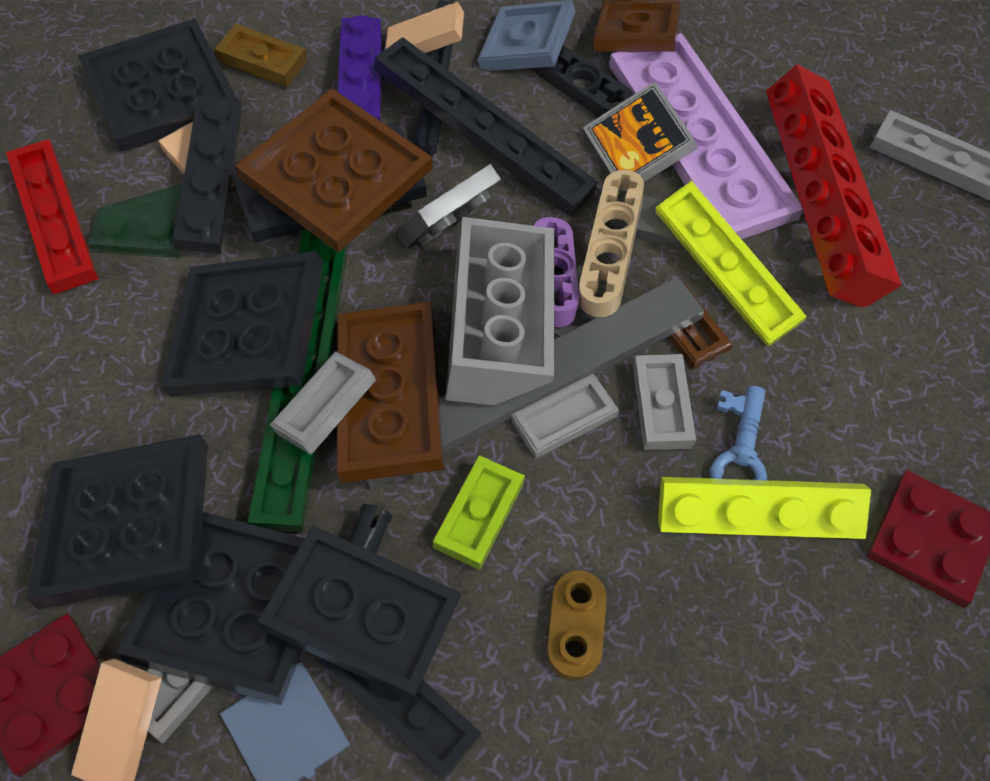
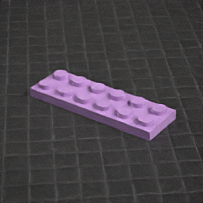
M682 33L677 34L675 52L619 51L611 54L610 69L617 80L629 88L633 95L654 81L657 83L696 141L698 149L672 164L685 185L692 181L741 239L800 219L803 212L801 203Z

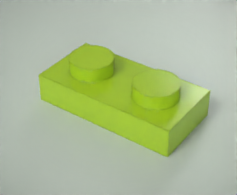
M479 455L433 540V548L481 570L524 485L525 475Z

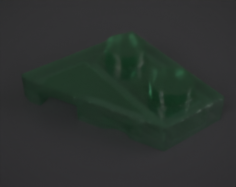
M182 184L98 208L87 242L91 253L180 259L182 250L174 248L173 235Z

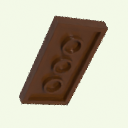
M431 301L338 314V353L368 368L376 379L337 424V473L341 482L347 483L444 470L434 313Z

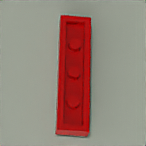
M50 139L6 152L45 280L53 295L98 280L96 268L56 151Z

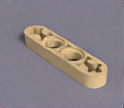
M614 171L604 181L579 283V305L585 313L593 317L610 316L618 310L621 304L643 203L644 181L634 171ZM621 190H627L625 203L618 202V195ZM611 219H621L628 225L625 228L614 230L605 226V223ZM611 252L617 254L621 259L613 264H604L599 262L596 257L602 253ZM599 280L607 281L606 292L603 294V297H595L599 287Z

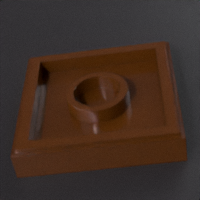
M617 0L603 2L594 35V51L675 52L681 1Z

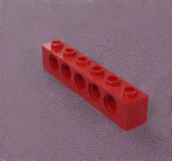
M796 64L766 90L767 98L829 295L859 307H867L899 288L902 284L830 81Z

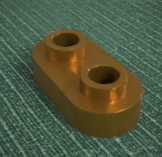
M571 571L563 575L556 583L552 596L546 652L547 660L552 670L558 676L571 681H578L589 677L598 667L603 650L606 590L602 582L595 575L586 571ZM575 589L584 590L589 596V601L582 604L577 603L572 599L570 593ZM570 641H577L584 647L585 654L581 657H572L567 653L565 645Z

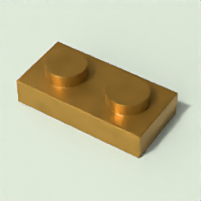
M236 23L214 49L218 62L285 87L290 85L307 62L305 48Z

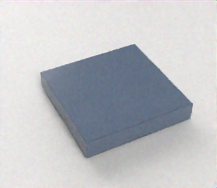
M572 0L500 7L477 60L480 68L487 71L555 66L576 12Z

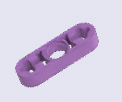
M546 217L539 219L534 226L554 228V242L557 243L556 248H554V266L561 268L565 272L563 275H554V293H559V306L554 304V327H564L575 319L579 303L573 231L567 222L559 218Z

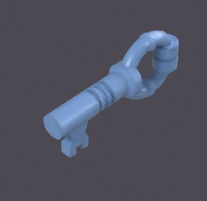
M748 386L745 396L734 397L731 392L721 390L719 399L724 400V402L719 401L716 410L723 412L731 410L741 417L735 446L719 454L713 461L709 469L710 479H722L724 467L728 463L733 462L739 466H750L755 474L753 480H767L765 467L754 450L766 393L763 388Z

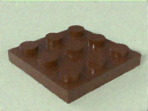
M331 88L237 163L235 169L240 180L339 253L432 170V157Z

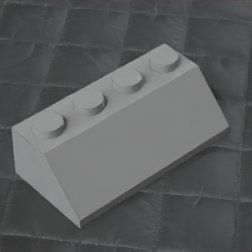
M462 217L456 253L445 400L495 406L552 383L554 378V228Z

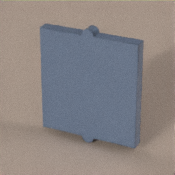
M302 661L295 668L282 705L246 696L220 713L256 781H299L304 777L312 779L316 775L315 769L351 746Z

